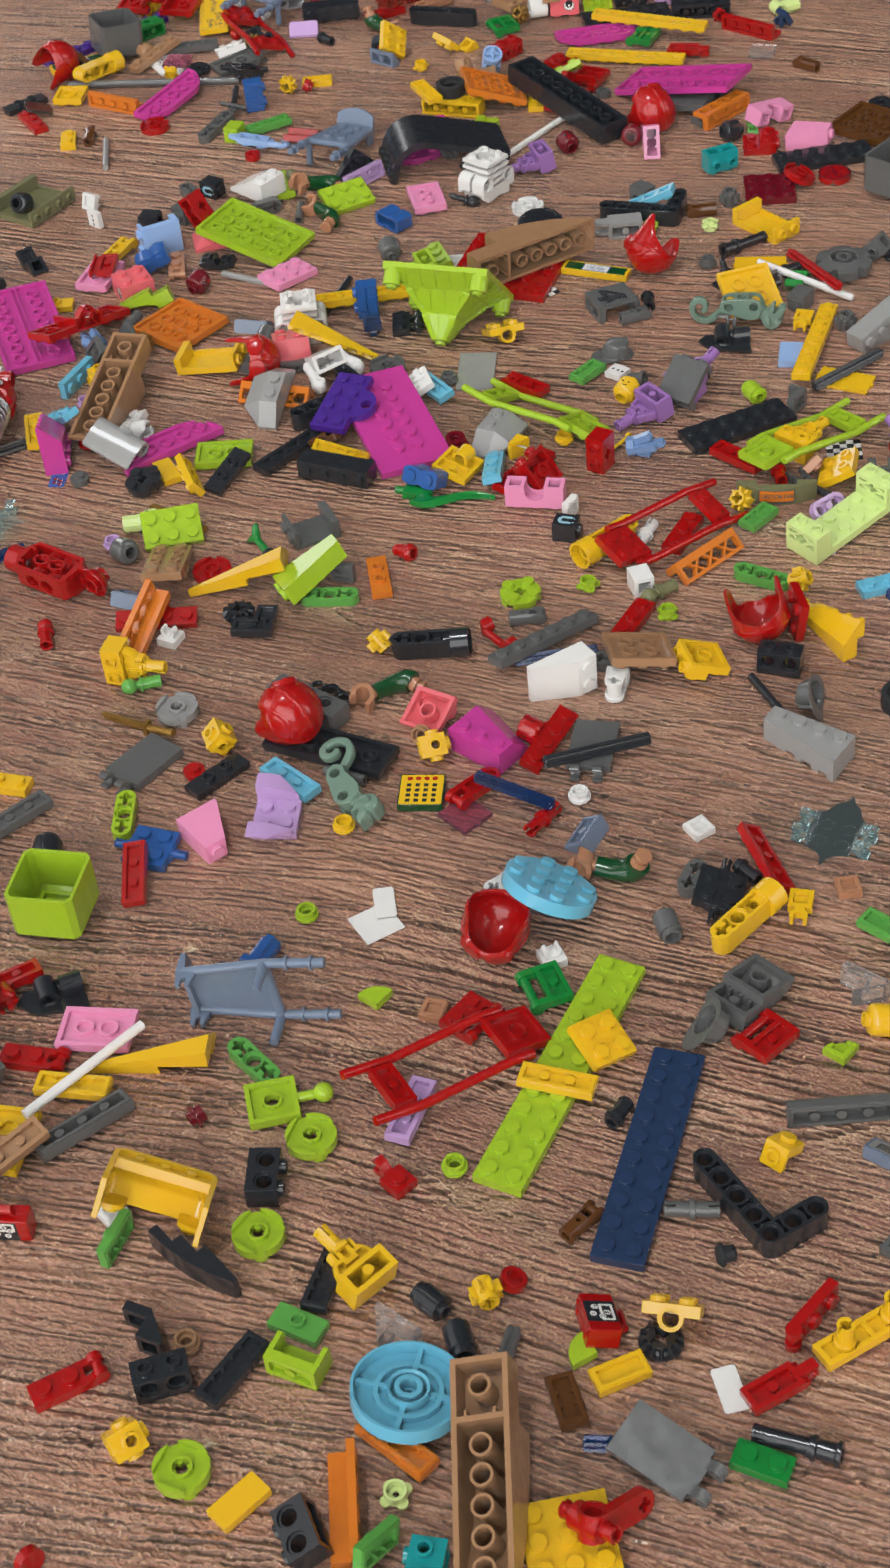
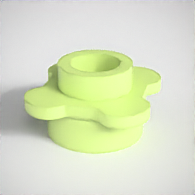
M713 217L703 219V230L706 232L716 231L719 220Z
M401 1479L387 1480L383 1484V1496L379 1500L380 1505L383 1508L397 1507L400 1511L406 1510L409 1507L408 1496L413 1491L412 1485Z

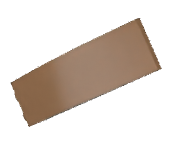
M594 218L549 219L519 224L486 233L485 246L467 253V267L488 269L503 284L594 249Z
M112 333L79 409L80 412L77 414L69 432L68 440L83 441L91 427L101 417L120 427L127 419L128 414L133 410H137L146 393L141 375L152 351L147 334Z
M507 1351L450 1359L453 1568H523L530 1493V1434L519 1422L517 1363Z

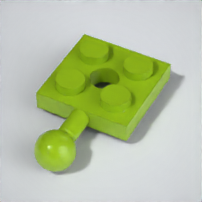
M294 1075L243 1085L251 1131L288 1124L296 1117L299 1120L302 1118L299 1102L316 1099L319 1102L325 1103L330 1101L334 1094L333 1087L327 1082L316 1084L314 1089L297 1092ZM271 1100L279 1101L275 1105H267V1102Z

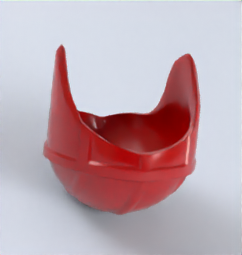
M49 40L37 51L32 60V65L40 66L50 61L55 63V76L50 86V89L53 90L67 80H74L73 70L80 66V61L76 49L71 44L62 40Z
M649 83L646 86L640 87L632 96L631 100L633 103L627 115V124L634 123L640 128L641 125L658 124L659 133L664 132L672 125L676 116L675 105L661 84Z
M653 213L634 234L627 236L623 245L634 269L644 274H658L671 267L677 257L680 240L678 238H671L662 246L656 237L655 214Z
M257 333L224 339V341L230 343H246L250 357L249 375L233 380L229 385L240 386L241 381L252 382L254 376L280 368V351L270 338Z
M777 575L774 576L776 594L767 595L760 600H750L738 605L728 589H724V599L733 632L747 642L760 644L761 639L776 640L782 635L789 623L791 610L788 607L781 582Z
M294 676L285 677L273 682L269 688L264 690L259 699L257 707L260 711V719L255 724V732L271 742L282 745L307 743L317 735L322 726L323 708L319 697L309 686L299 682Z
M483 889L473 893L465 903L461 922L462 935L460 945L471 957L482 959L488 964L502 965L510 963L514 955L524 946L529 936L531 913L528 906L516 900L504 889Z

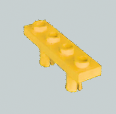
M890 1290L884 1295V1304L853 1322L849 1317L838 1319L836 1323L837 1331L812 1345V1352L829 1373L890 1338Z

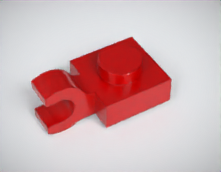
M381 1154L372 1160L376 1165L373 1171L381 1177L379 1179L380 1186L397 1201L418 1185L417 1178L400 1164L392 1168L388 1160Z

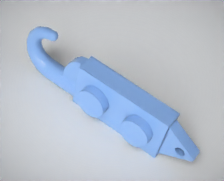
M245 132L229 134L230 139L237 141L242 146L251 145L259 149L267 147L286 149L290 146L289 141H283L282 139L281 142L283 143L275 142L270 136Z

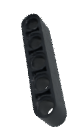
M420 5L409 8L410 22L414 25L471 28L478 24L477 10L474 8Z

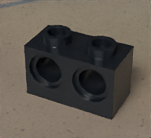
M761 639L757 650L756 673L800 679L804 666V645Z
M281 1147L249 1148L244 1184L247 1208L279 1207L280 1197L285 1196V1180H282L283 1174L288 1172L287 1158H283Z
M185 1347L128 1362L132 1386L139 1406L195 1390Z
M299 1492L270 1511L274 1522L272 1525L273 1533L281 1541L284 1549L281 1551V1555L290 1568H314L334 1554L315 1502Z

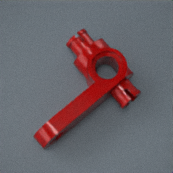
M637 1485L607 1504L593 1500L584 1501L579 1499L573 1502L570 1499H566V1501L563 1500L558 1508V1516L566 1520L567 1527L577 1533V1539L582 1544L598 1546L608 1542L614 1546L615 1543L618 1544L620 1542L623 1531L645 1519L650 1514L655 1496L652 1490L642 1485Z

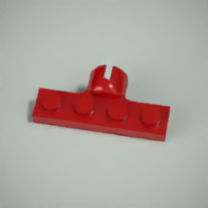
M169 600L157 630H160L165 623L170 628L173 626H177L178 629L198 628V607H170ZM131 610L116 611L115 630L117 633L122 632Z
M561 704L547 722H543L532 714H525L518 724V730H516L515 734L518 738L531 744L521 757L519 765L536 775L544 767L542 757L556 751L579 717V714Z
M36 958L0 972V1015L6 1014L4 1008L7 1007L12 1012L16 1007L18 997L15 990L26 984H32L37 977L44 975L43 969Z

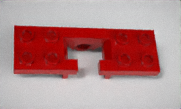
M121 0L116 9L129 8L136 15H149L151 7L148 5L150 3H163L159 9L160 15L192 17L203 1Z
M583 65L584 68L578 69L575 73L563 70L561 73L577 85L587 86V91L594 92L610 76V69ZM543 105L544 111H550L551 113H554L553 111H551Z
M82 304L77 307L74 317L54 315V323L27 332L28 339L55 344L57 340L69 339L71 335L98 325H108L112 320H122L124 316L130 314L129 307L109 304L94 309L91 305Z

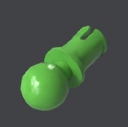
M159 673L142 678L138 676V681L127 678L121 684L122 691L127 695L134 694L137 689H141L144 692L146 689L162 687Z

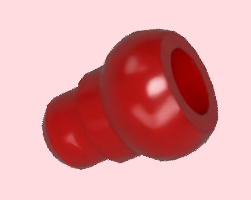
M412 543L395 544L392 547V553L395 556H399V558H403L404 561L412 562L418 555V549Z

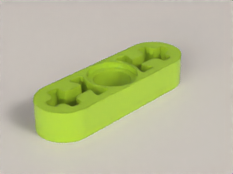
M132 790L121 791L116 796L111 826L114 841L116 838L129 840L134 834L138 801L136 793ZM124 814L130 815L127 818H119L121 815Z

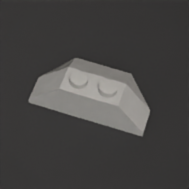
M276 368L254 376L244 406L259 429L277 430L296 373L295 369Z
M492 408L476 429L472 444L476 451V456L485 460V456L491 451H507L508 443L516 434L522 435L528 428V424L511 411Z

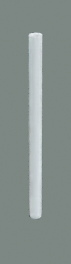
M561 117L556 118L511 148L510 157L565 121V119Z
M760 258L757 260L756 264L767 262L771 271L777 269L780 274L789 278L803 280L807 285L849 301L854 299V294L844 290L835 291L823 282Z
M140 1020L21 1110L24 1118L28 1119L143 1031L146 1028L144 1023Z

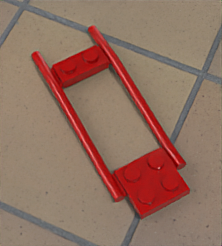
M231 5L229 9L222 10L221 17L225 23L247 41L255 55H260L259 49L280 51L285 49L291 58L295 57V53L287 41L269 27L261 17L256 18L248 6L237 7ZM259 24L265 31H271L274 37L270 38L260 35L251 38L237 25L256 26Z
M712 478L683 488L621 521L606 525L604 527L606 533L597 535L595 543L619 568L635 562L638 565L644 563L649 565L720 528L737 523L748 511L730 516V512L707 490V488L717 485L716 479ZM688 495V499L713 524L652 554V550L628 525Z
M525 1005L501 1012L499 1006H494L471 1014L388 1055L340 1070L339 1074L342 1080L368 1073V1078L392 1109L391 1111L373 1116V1123L377 1127L421 1112L496 1074L521 1064L523 1061L536 1059L535 1050L546 1047L552 1038ZM480 1022L482 1029L506 1059L418 1101L417 1095L393 1063Z

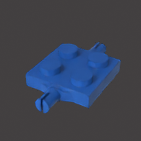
M138 825L129 840L116 838L114 842L116 848H123V843L145 839L148 843L147 870L164 873L168 864L173 859L187 861V858H189L188 851L177 850L182 839L180 832Z

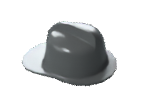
M612 337L607 339L603 349L597 350L592 354L591 359L594 358L603 363L611 364L631 359L634 356V351L629 348L627 337Z
M814 673L810 679L798 684L795 703L800 709L812 711L816 720L821 722L823 720L825 689L821 677Z
M711 997L703 1004L696 1019L687 1030L682 1041V1048L686 1051L696 1048L702 1042L709 1044L717 1043L726 1034L732 1017L721 1008V1001L718 997Z

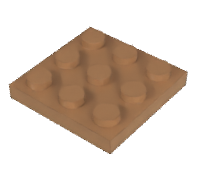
M601 632V642L612 667L619 669L626 667L645 669L648 666L669 668L677 664V657L664 632Z

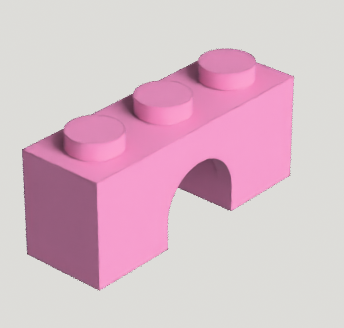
M782 97L748 104L745 120L756 127L769 125L770 118L778 122L788 121L791 118L794 105Z
M507 476L504 486L506 507L562 509V502L567 498L566 478L546 477L543 489L535 490L528 485L527 476Z

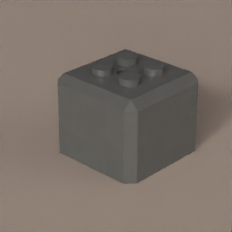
M129 8L101 11L88 15L91 46L101 57L113 50L121 52L124 58L138 56L136 48L143 42L141 20Z
M890 137L865 153L864 189L867 192L890 199Z

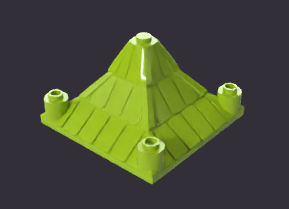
M383 261V285H386V289L396 290L401 284L406 287V291L410 295L408 305L411 306L412 310L419 309L422 312V317L431 340L437 346L450 344L468 322L484 313L487 308L492 307V313L495 314V317L505 318V315H509L510 304L513 302L514 295L488 269Z

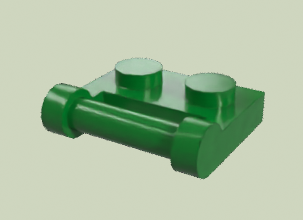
M510 14L490 18L485 23L489 29L493 30L497 38L520 30V25Z
M638 26L635 29L636 31L626 38L625 43L627 46L636 44L642 47H649L661 35V28Z
M556 960L519 971L514 977L517 985L522 987L530 1003L529 1008L533 1015H541L546 1009L571 1002L574 999V993ZM536 979L545 997L538 998L530 983L531 980Z

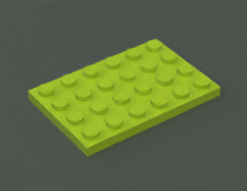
M233 197L195 228V234L272 267L289 261L315 238V232Z

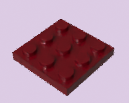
M784 172L781 174L766 173L764 175L749 174L743 176L745 202L759 197L762 199V205L796 203L795 184L785 176Z

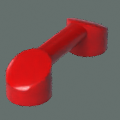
M489 616L480 619L482 636H486L499 648H504L517 640L514 636L503 640L493 632L495 625Z

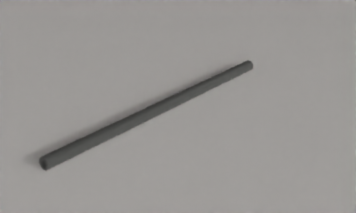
M238 77L199 78L200 85L240 84V78ZM175 78L96 80L89 83L68 81V86L88 85L89 88L166 86Z

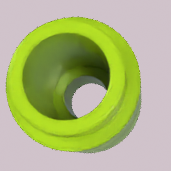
M747 380L741 386L743 396L752 404H760L766 399L767 391L755 380Z

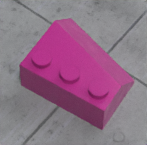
M40 414L35 432L46 476L69 473V466L72 465L70 456L72 455V440H68L69 434H67L66 427L49 416Z
M478 705L448 728L451 750L484 767L497 768L501 775L516 763L529 748L493 710Z

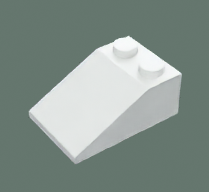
M274 168L249 176L230 187V190L255 201L277 196L286 191L284 173Z
M582 641L526 666L528 693L531 702L577 697L598 688L596 654Z

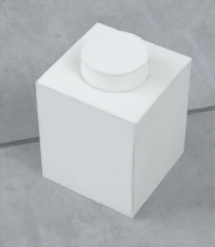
M647 563L627 567V585L635 598L641 597V593L645 588L653 589L654 576Z

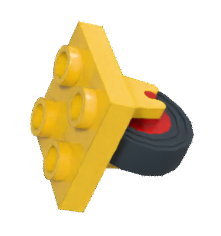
M383 20L380 22V35L372 38L371 47L394 53L397 58L403 59L406 53L407 30Z

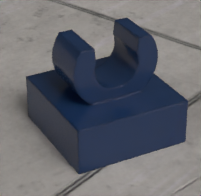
M779 7L775 11L778 16L773 21L780 28L785 24L790 26L794 22L789 13Z
M380 315L362 317L364 332H369L370 337H377V330H382Z

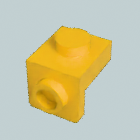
M789 1131L778 1132L767 1137L759 1160L778 1173H782L785 1171L788 1160L802 1153L805 1143L797 1139V1136Z

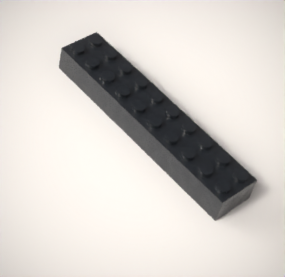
M530 56L508 64L509 83L600 144H606L621 137L622 130L627 125L628 117L536 57Z

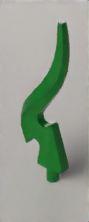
M406 484L405 487L395 486V493L402 494L403 499H409L410 505L423 509L436 508L466 499H496L493 494L479 491H462L433 497V490H426L418 485Z

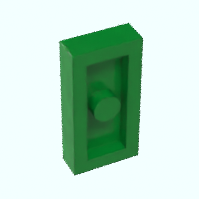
M739 1437L729 1461V1469L784 1489L788 1488L797 1465V1457Z

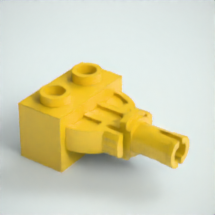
M820 416L815 422L808 421L800 426L793 427L785 424L774 433V438L794 447V450L818 442V439L822 437V430L829 426L830 421L827 417ZM816 451L801 455L793 461L804 465Z
M108 635L99 650L107 684L121 685L127 678L147 677L149 672L166 674L168 671L167 661L152 660L145 653H139L130 647L128 637Z
M326 1223L322 1224L321 1228L319 1227L315 1230L313 1237L330 1252L327 1255L326 1261L333 1267V1275L337 1282L335 1292L354 1311L395 1278L399 1262L380 1243L370 1248L363 1244H356L350 1237L347 1240L340 1239Z

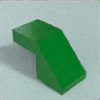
M790 269L791 271L810 277L808 271ZM789 278L785 279L784 286L786 290L791 291L798 284L806 286L807 284L803 280Z

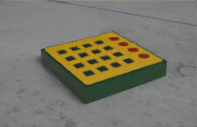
M401 774L397 811H443L446 774Z

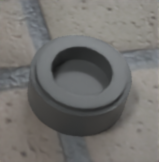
M600 87L595 91L596 97L599 99L611 97V89L608 87Z

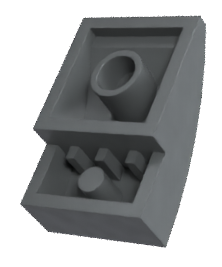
M755 953L725 972L723 981L706 991L705 1002L711 997H718L721 1001V1008L732 1017L730 1024L742 1032L759 1018V1014L764 1009L768 1008L771 1010L794 983L795 977Z

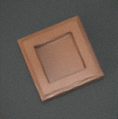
M858 875L834 877L833 884L839 900L863 897V889Z
M426 996L418 1013V1019L439 1024L438 1020L449 1011L450 1001Z

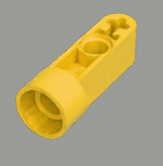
M118 50L108 52L100 58L76 67L73 70V78L89 83L105 75L121 71L125 68L124 57Z
M625 514L609 524L621 521L632 514ZM638 521L628 525L634 533L636 532ZM604 527L570 545V556L573 562L581 569L590 567L607 555L595 543L597 535L606 533Z
M764 877L749 890L744 898L711 926L712 950L719 955L731 953L769 917L776 914L788 902V895L783 886L771 877Z

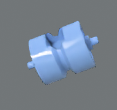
M494 45L487 46L483 50L481 67L495 66L498 73L501 68V49Z

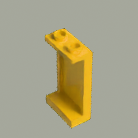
M755 197L732 209V224L752 234L765 231L768 236L767 241L774 245L800 233L799 217L787 221L763 209L762 199L759 197Z
M183 341L173 362L178 376L236 372L248 351L245 343H236L234 347L193 350L190 341Z

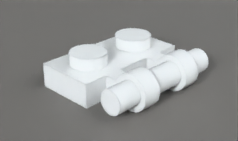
M234 40L230 44L221 45L214 50L218 58H222L246 49V45L242 40Z
M425 366L414 369L413 373L409 375L420 397L435 387Z

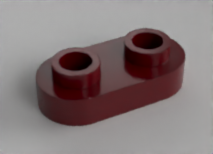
M451 431L446 434V442L449 447L453 445L460 448L463 444H469L464 433L461 431Z

